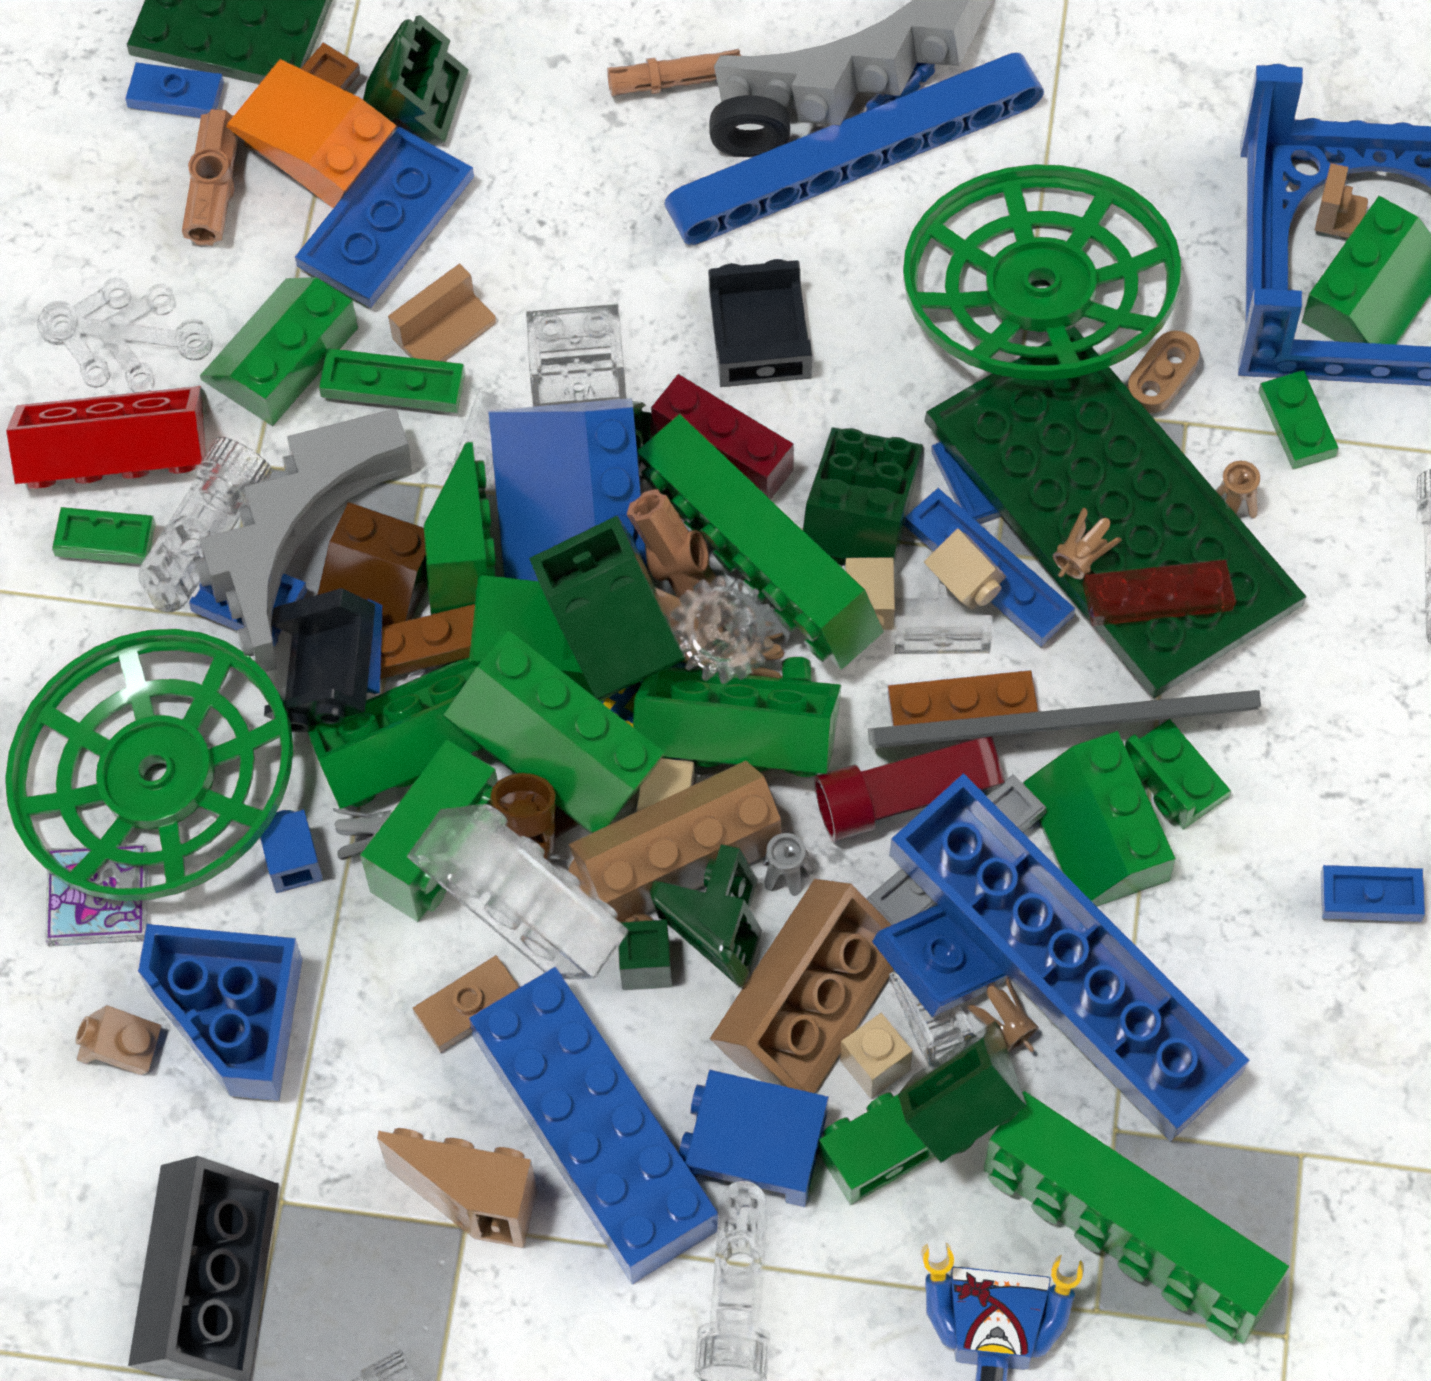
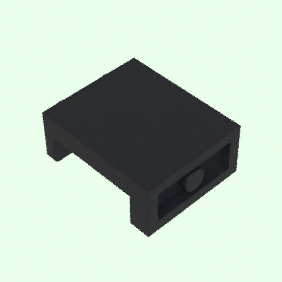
M773 259L762 264L739 265L730 263L719 268L709 269V298L720 387L812 379V351L810 339L808 340L801 290L800 262L798 260Z
M340 588L273 607L271 625L292 634L285 700H283L291 722L292 732H306L310 726L321 723H341L345 717L365 712L376 604ZM269 704L265 705L264 716L273 720L275 718Z

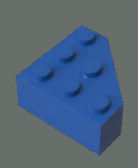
M147 924L138 972L150 996L229 1096L280 1101L303 961L296 938Z

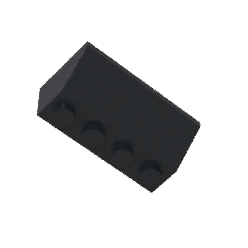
M198 1155L161 1165L129 1356V1367L170 1379L250 1381L279 1183Z

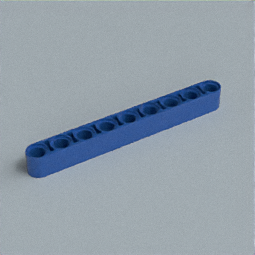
M1007 54L842 121L841 125H831L685 184L672 191L665 199L664 205L684 243L696 245L1022 113L1035 106L1042 99L1044 89L1023 54Z

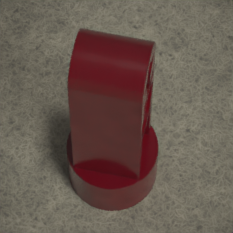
M987 736L865 771H860L859 767L854 764L829 771L827 774L815 775L814 788L824 826L830 839L835 842L874 831L876 820L928 806L963 773L981 791L1005 783V777L993 737Z

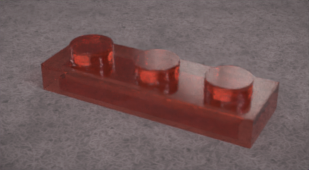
M1226 560L1085 575L1082 584L1092 626L1233 611L1236 603Z

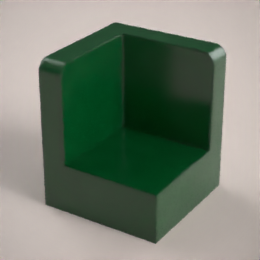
M667 919L617 923L619 970L622 989L638 990L672 987Z

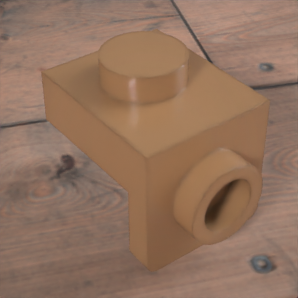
M106 1005L90 1014V1016H85L82 1020L75 1039L76 1044L80 1045L77 1061L87 1064L97 1059L143 1075L149 1072L162 1025Z

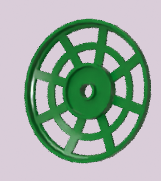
M1033 164L1008 167L982 174L958 185L940 197L922 215L910 235L905 249L903 282L907 302L915 320L930 339L947 353L970 366L996 375L1028 380H1055L1079 377L1106 369L1127 359L1146 346L1163 328L1174 310L1180 291L1181 257L1177 240L1166 219L1151 202L1134 189L1111 177L1087 169L1064 165ZM1061 188L1083 192L1095 197L1083 217L1057 211L1027 212L1022 189ZM999 193L1004 194L1009 215L983 225L971 233L965 240L943 225L950 217L968 205L988 196ZM1113 204L1123 209L1140 222L1154 238L1158 247L1132 257L1119 238L1106 228L1100 226L1110 206ZM1052 226L1069 229L1073 232L1068 240L1065 241L1051 237H1034L1032 227ZM1013 230L1016 242L1003 248L995 257L979 249L981 245L990 239ZM931 238L954 253L946 270V293L918 291L919 264L925 247ZM1093 239L1107 249L1117 263L1096 269L1094 263L1083 249L1089 240ZM966 262L987 273L985 291L959 292V280ZM1164 262L1166 293L1159 313L1156 317L1131 313L1138 296V273ZM1120 279L1124 280V294L1118 309L1095 303L1097 286ZM1037 280H1046L1051 286L1037 288L1032 286L1031 283ZM991 307L996 315L1004 321L992 333H989L971 318L966 309ZM923 308L951 309L953 316L962 328L981 343L973 350H970L955 342L933 324ZM1083 317L1105 324L1093 334L1074 342L1070 341L1065 329ZM1119 328L1141 331V333L1124 345L1103 355L1080 361L1076 354L1100 344ZM1023 329L1046 332L1051 346H1026L1009 341ZM999 351L1012 355L1031 358L1057 357L1059 364L1050 366L1021 365L996 360L992 357Z
M182 629L145 630L119 636L93 647L62 668L32 700L18 724L8 752L5 775L7 805L14 828L27 850L48 873L69 887L94 897L118 901L153 900L182 893L206 883L230 868L254 846L271 824L283 801L291 775L294 748L291 722L283 699L266 672L249 655L244 656L243 651L227 641L202 632ZM160 651H184L212 657L213 660L202 684L180 679L146 681L139 655ZM120 661L127 688L117 691L101 701L85 715L80 723L56 709L62 700L84 680L103 668ZM231 667L243 673L260 690L271 707L275 719L249 732L248 726L239 711L224 696L219 694ZM175 695L194 700L184 718L180 719L167 715H155L151 697ZM132 704L136 721L120 729L110 740L95 732L97 727L109 716L123 707ZM211 707L228 721L236 738L212 748L209 747L199 732ZM45 725L68 739L58 764L56 792L27 797L26 781L29 760L37 737ZM279 738L281 748L279 772L273 792L262 811L244 804L254 775V750ZM84 748L100 757L96 770L97 784L73 789L74 769L79 754ZM240 757L239 778L232 797L228 798L210 790L214 780L215 767ZM156 763L167 764L166 771L161 778L155 781L144 780L145 773L150 766ZM104 802L117 819L103 837L99 839L84 825L76 808ZM199 807L219 815L202 833L188 842L181 843L178 823L189 817ZM60 811L71 833L85 848L90 850L72 871L62 866L45 848L34 829L31 820L32 815ZM232 821L250 827L243 838L224 855L199 871L186 876L184 857L194 854L210 844L226 830ZM134 827L140 829H159L161 851L133 852L121 850L118 847H120ZM109 860L130 866H156L164 864L166 883L145 888H113L102 886L89 880Z

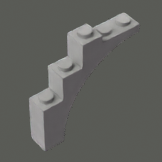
M912 0L886 19L856 34L825 45L789 53L760 56L720 55L714 65L721 102L736 96H763L781 103L785 108L796 109L798 121L841 125L858 92L900 96L917 62L960 66L992 0Z
M396 408L287 436L290 455L282 457L286 476L244 486L247 506L239 507L243 527L199 538L203 557L195 559V564L202 587L211 585L216 603L227 600L232 620L242 619L244 628L237 630L241 650L244 656H253L254 661L265 672L277 669L272 642L273 606L282 575L297 548L319 522L347 500L378 483L412 472L409 444Z

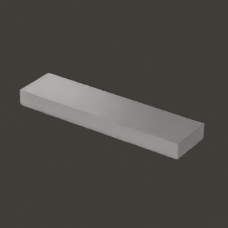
M1014 774L1008 777L1005 783L1000 784L987 795L1023 833L1046 813V807ZM902 868L866 898L891 925L937 905Z

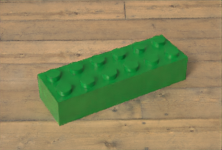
M680 414L676 416L637 451L646 467L641 472L642 476L654 490L658 489L662 495H667L674 509L685 519L683 523L687 530L699 531L704 539L715 548L712 553L717 561L729 573L737 569L745 577L742 581L744 586L759 602L762 603L767 598L776 607L773 613L790 632L798 628L807 637L804 640L805 645L821 662L829 658L842 670L884 633L866 590Z
M1023 1091L1027 1107L1019 1111L1010 1122L999 1125L989 1139L984 1171L989 1174V1181L1006 1194L1013 1195L1016 1192L1032 1203V1210L1044 1220L1052 1224L1060 1221L1075 1231L1074 1237L1087 1249L1096 1253H1100L1103 1250L1118 1260V1267L1132 1279L1143 1282L1146 1279L1163 1290L1161 1293L1162 1297L1175 1308L1185 1312L1191 1309L1206 1319V1326L1218 1337L1226 1341H1232L1234 1338L1244 1345L1276 1297L1290 1266Z

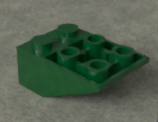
M832 427L806 502L803 531L829 556L843 559L893 558L895 564L923 444L909 442L900 437L887 438L866 434L854 428L840 429Z
M614 516L529 558L547 602L594 697L599 701L686 659L635 542L618 516Z
M993 1021L914 1074L898 1094L905 1122L940 1163L954 1154L965 1152L977 1139L998 1125L1010 1122L1019 1111L1027 1107L1000 1026L996 1021Z

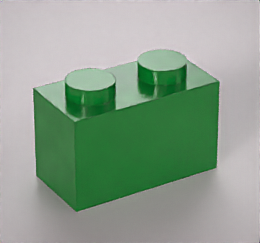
M891 1092L877 1097L866 1107V1113L852 1121L848 1117L835 1121L823 1131L824 1137L819 1139V1156L850 1206L935 1157L905 1122L898 1094L893 1096Z

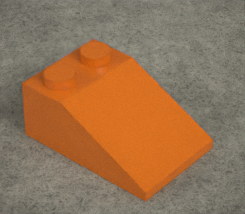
M281 59L226 125L228 129L332 208L336 206L389 140L397 126L360 97Z

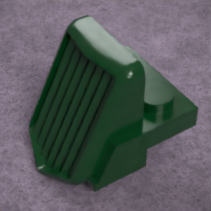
M418 15L415 16L414 22L411 19H405L387 44L366 82L363 100L387 119H400L424 140L435 146L446 141L469 69L447 52L451 40L425 18Z
M721 844L717 858H711L705 870L704 887L707 888L706 892L653 881L650 896L659 919H667L668 925L733 981L736 986L742 987L745 985L762 933L760 925L749 909L758 879L740 848Z

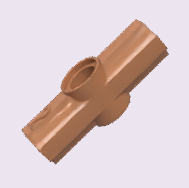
M211 109L207 114L201 115L195 153L191 156L188 163L191 178L182 234L184 238L194 241L197 245L213 246L215 242L223 239L228 202L235 191L233 172L239 136L226 127L233 117L226 110ZM210 176H216V177L211 178V179H206V178H208V177H210Z
M658 489L643 492L638 499L630 503L627 516L647 547V563L652 576L658 581L668 580L676 595L681 599L715 613L725 608L728 595L709 566V551L703 535L697 530H687L667 495H662Z

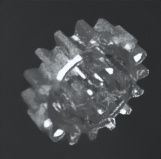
M723 576L716 577L711 582V586L703 579L693 587L694 592L687 590L679 598L683 606H677L671 612L670 617L680 622V624L673 627L674 633L677 638L681 639L682 643L680 646L683 653H687L690 657L685 668L690 671L697 665L703 668V680H709L716 672H718L722 684L728 683L733 679L734 673L742 680L752 673L751 667L757 669L765 663L766 659L762 653H767L774 647V642L766 638L765 635L772 632L776 628V624L764 621L763 615L771 608L769 604L757 606L754 601L759 591L756 588L748 594L743 593L741 579H737L729 587H726V581ZM695 615L699 621L697 631L694 629ZM724 626L727 631L720 633L717 628ZM748 628H750V642H749V643H748V641H747V639H746V634H747Z

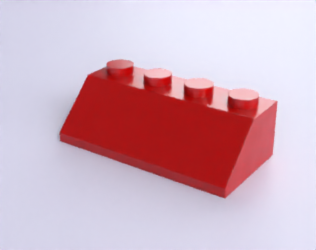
M201 386L16 405L6 429L14 483H28L29 488L38 489L53 486L56 484V480L74 478L76 483L86 484L97 482L103 478V475L121 473L123 478L133 479L148 475L150 473L149 470L168 468V472L173 474L187 473L195 470L196 465H203L206 452Z

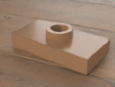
M495 955L412 1009L415 1017L441 1053L472 1033L469 1017L515 991L519 986L498 956Z

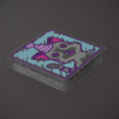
M146 843L125 844L118 847L121 850L148 852ZM86 847L47 849L62 866L70 871L90 852ZM108 860L89 881L113 888L148 887V866H130ZM47 872L45 941L48 947L144 941L147 925L148 900L118 901L94 897L69 887Z

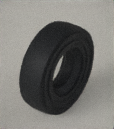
M757 95L732 97L722 101L712 110L709 120L710 139L712 144L725 154L734 157H754L788 143L790 137L789 113L781 103L771 98ZM743 124H757L763 126V128L756 130H743L736 128V126Z

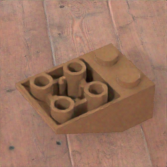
M396 1128L393 1133L378 1131L377 1140L387 1170L472 1238L519 1248L525 1247L537 1194L531 1159L524 1158L525 1155L522 1152L507 1147H497L494 1149V1152L474 1149V1145L471 1142L459 1138H445L443 1143L426 1140L421 1133L406 1128Z

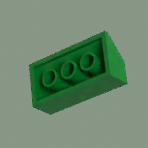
M509 629L477 666L443 715L446 720L513 773L535 774L546 779L555 791V806L589 833L596 832L611 824L656 768L665 753Z
M469 658L453 662L366 700L364 713L345 717L341 723H321L310 726L307 731L340 810L348 806L360 807L366 805L378 793L391 787L403 788L412 785L446 740H449L468 753L482 748L443 717L477 668V666L469 663Z
M669 667L643 680L634 699L633 728L665 752L662 756L664 759H690L695 764L705 767H714L722 763L739 764L747 761L759 772L775 768L790 770L792 774L800 777H813L819 773L827 774L831 762L842 685Z

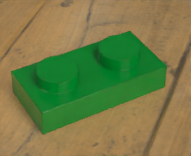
M1304 370L1260 383L1258 393L1292 470L1336 457L1339 447Z

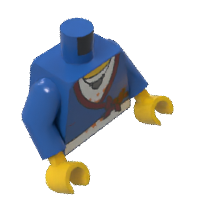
M947 1242L946 1258L939 1263L929 1260L928 1243L922 1247L921 1256L924 1267L930 1272L925 1278L927 1316L941 1343L948 1348L954 1349L956 1362L977 1365L975 1381H1007L1008 1368L1029 1369L1031 1358L1045 1356L1067 1328L1075 1297V1292L1071 1288L1076 1287L1083 1277L1084 1264L1081 1260L1079 1261L1077 1274L1072 1277H1066L1058 1269L1062 1255L1057 1256L1051 1269V1277L1056 1285L1050 1286L1051 1277L955 1267L953 1266L954 1255L952 1248Z

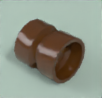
M518 773L500 779L493 786L490 796V816L492 819L490 847L493 855L500 862L511 867L527 868L545 862L552 855L555 845L554 818L556 794L553 786L546 779L535 774Z

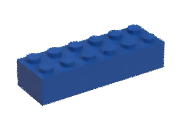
M556 966L469 1017L473 1038L631 1284L636 1283L719 1231L718 1212Z

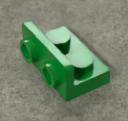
M1170 718L1140 739L1135 734L1126 739L1125 748L1140 781L1154 795L1153 800L1156 807L1165 818L1169 820L1174 818L1183 830L1229 798L1230 788Z

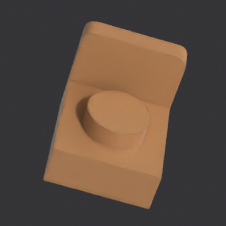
M1330 164L1315 224V231L1349 238L1365 216L1368 199L1353 195V187L1344 185L1349 167Z

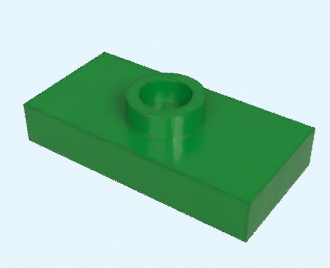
M61 507L52 550L54 555L58 557L148 565L156 522L153 515Z

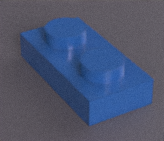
M1323 865L1321 870L1322 919L1422 922L1425 916L1423 868Z

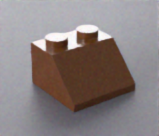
M348 502L329 541L317 595L343 588L366 600L370 599L383 605L382 627L412 620L428 586L424 528Z

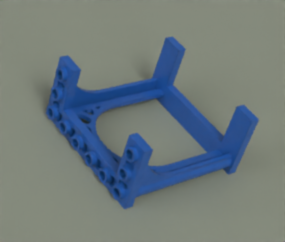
M1284 64L1256 65L1240 142V157L1247 158L1245 331L1238 357V376L1279 378L1304 370L1308 380L1431 386V346L1294 339L1302 309V291L1288 290L1289 227L1295 212L1306 197L1326 183L1330 162H1341L1332 164L1349 167L1347 174L1365 171L1390 172L1415 179L1431 188V126H1418L1406 122L1378 124L1367 123L1362 120H1352L1349 122L1322 121L1317 118L1297 120L1295 115L1303 84V67H1288ZM1291 160L1314 161L1318 166L1319 172L1315 175L1303 174L1296 170ZM1289 182H1291L1294 185L1300 186V188L1296 191H1286Z

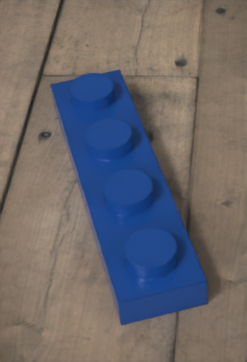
M939 488L905 516L904 526L932 551H935L956 529H960L967 534L1007 576L999 584L1001 586L1000 592L990 602L1039 646L1044 645L1074 617L1075 607Z

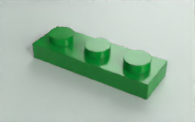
M327 348L319 391L323 398L458 413L465 378V367L461 363Z

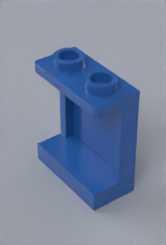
M709 1069L705 1086L697 1084L695 1087L690 1114L697 1115L693 1133L684 1132L679 1154L696 1180L698 1174L779 1192L785 1194V1203L805 1207L819 1152V1139L822 1138L828 1115L829 1096Z

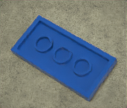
M398 127L296 254L295 261L297 267L372 308L474 178L473 167Z

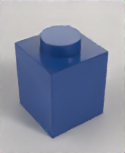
M282 810L276 812L271 824L260 837L275 893L323 881L305 811Z

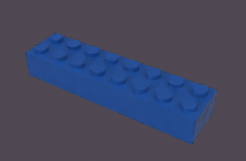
M964 773L891 838L889 856L1170 1142L1243 1074L1250 1060Z

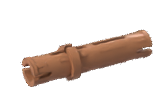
M734 49L713 54L709 53L660 61L653 57L646 58V63L608 67L607 78L611 97L639 91H650L651 94H657L664 88L715 81L717 78L714 65L720 55L741 56L740 50Z

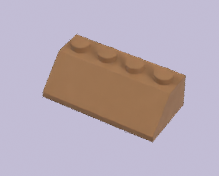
M744 761L568 845L604 931L608 932L617 928V923L624 922L634 914H646L655 909L650 896L653 881H660L693 890L704 886V874L707 864L711 858H717L721 844L740 848L749 864L765 857L769 841L774 836L782 833L781 818L765 777L751 764Z
M814 879L709 1039L740 1069L767 1083L815 1093L839 1056L841 1041L855 1031L894 970L872 942L878 931L891 926V924L851 883Z

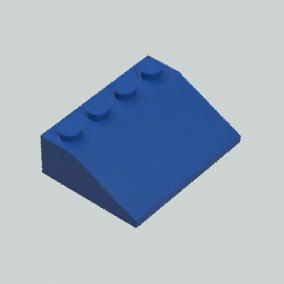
M632 398L488 411L504 578L538 581L529 560L530 557L614 516L619 517L631 534L647 569L645 543L627 516L630 503L641 496Z

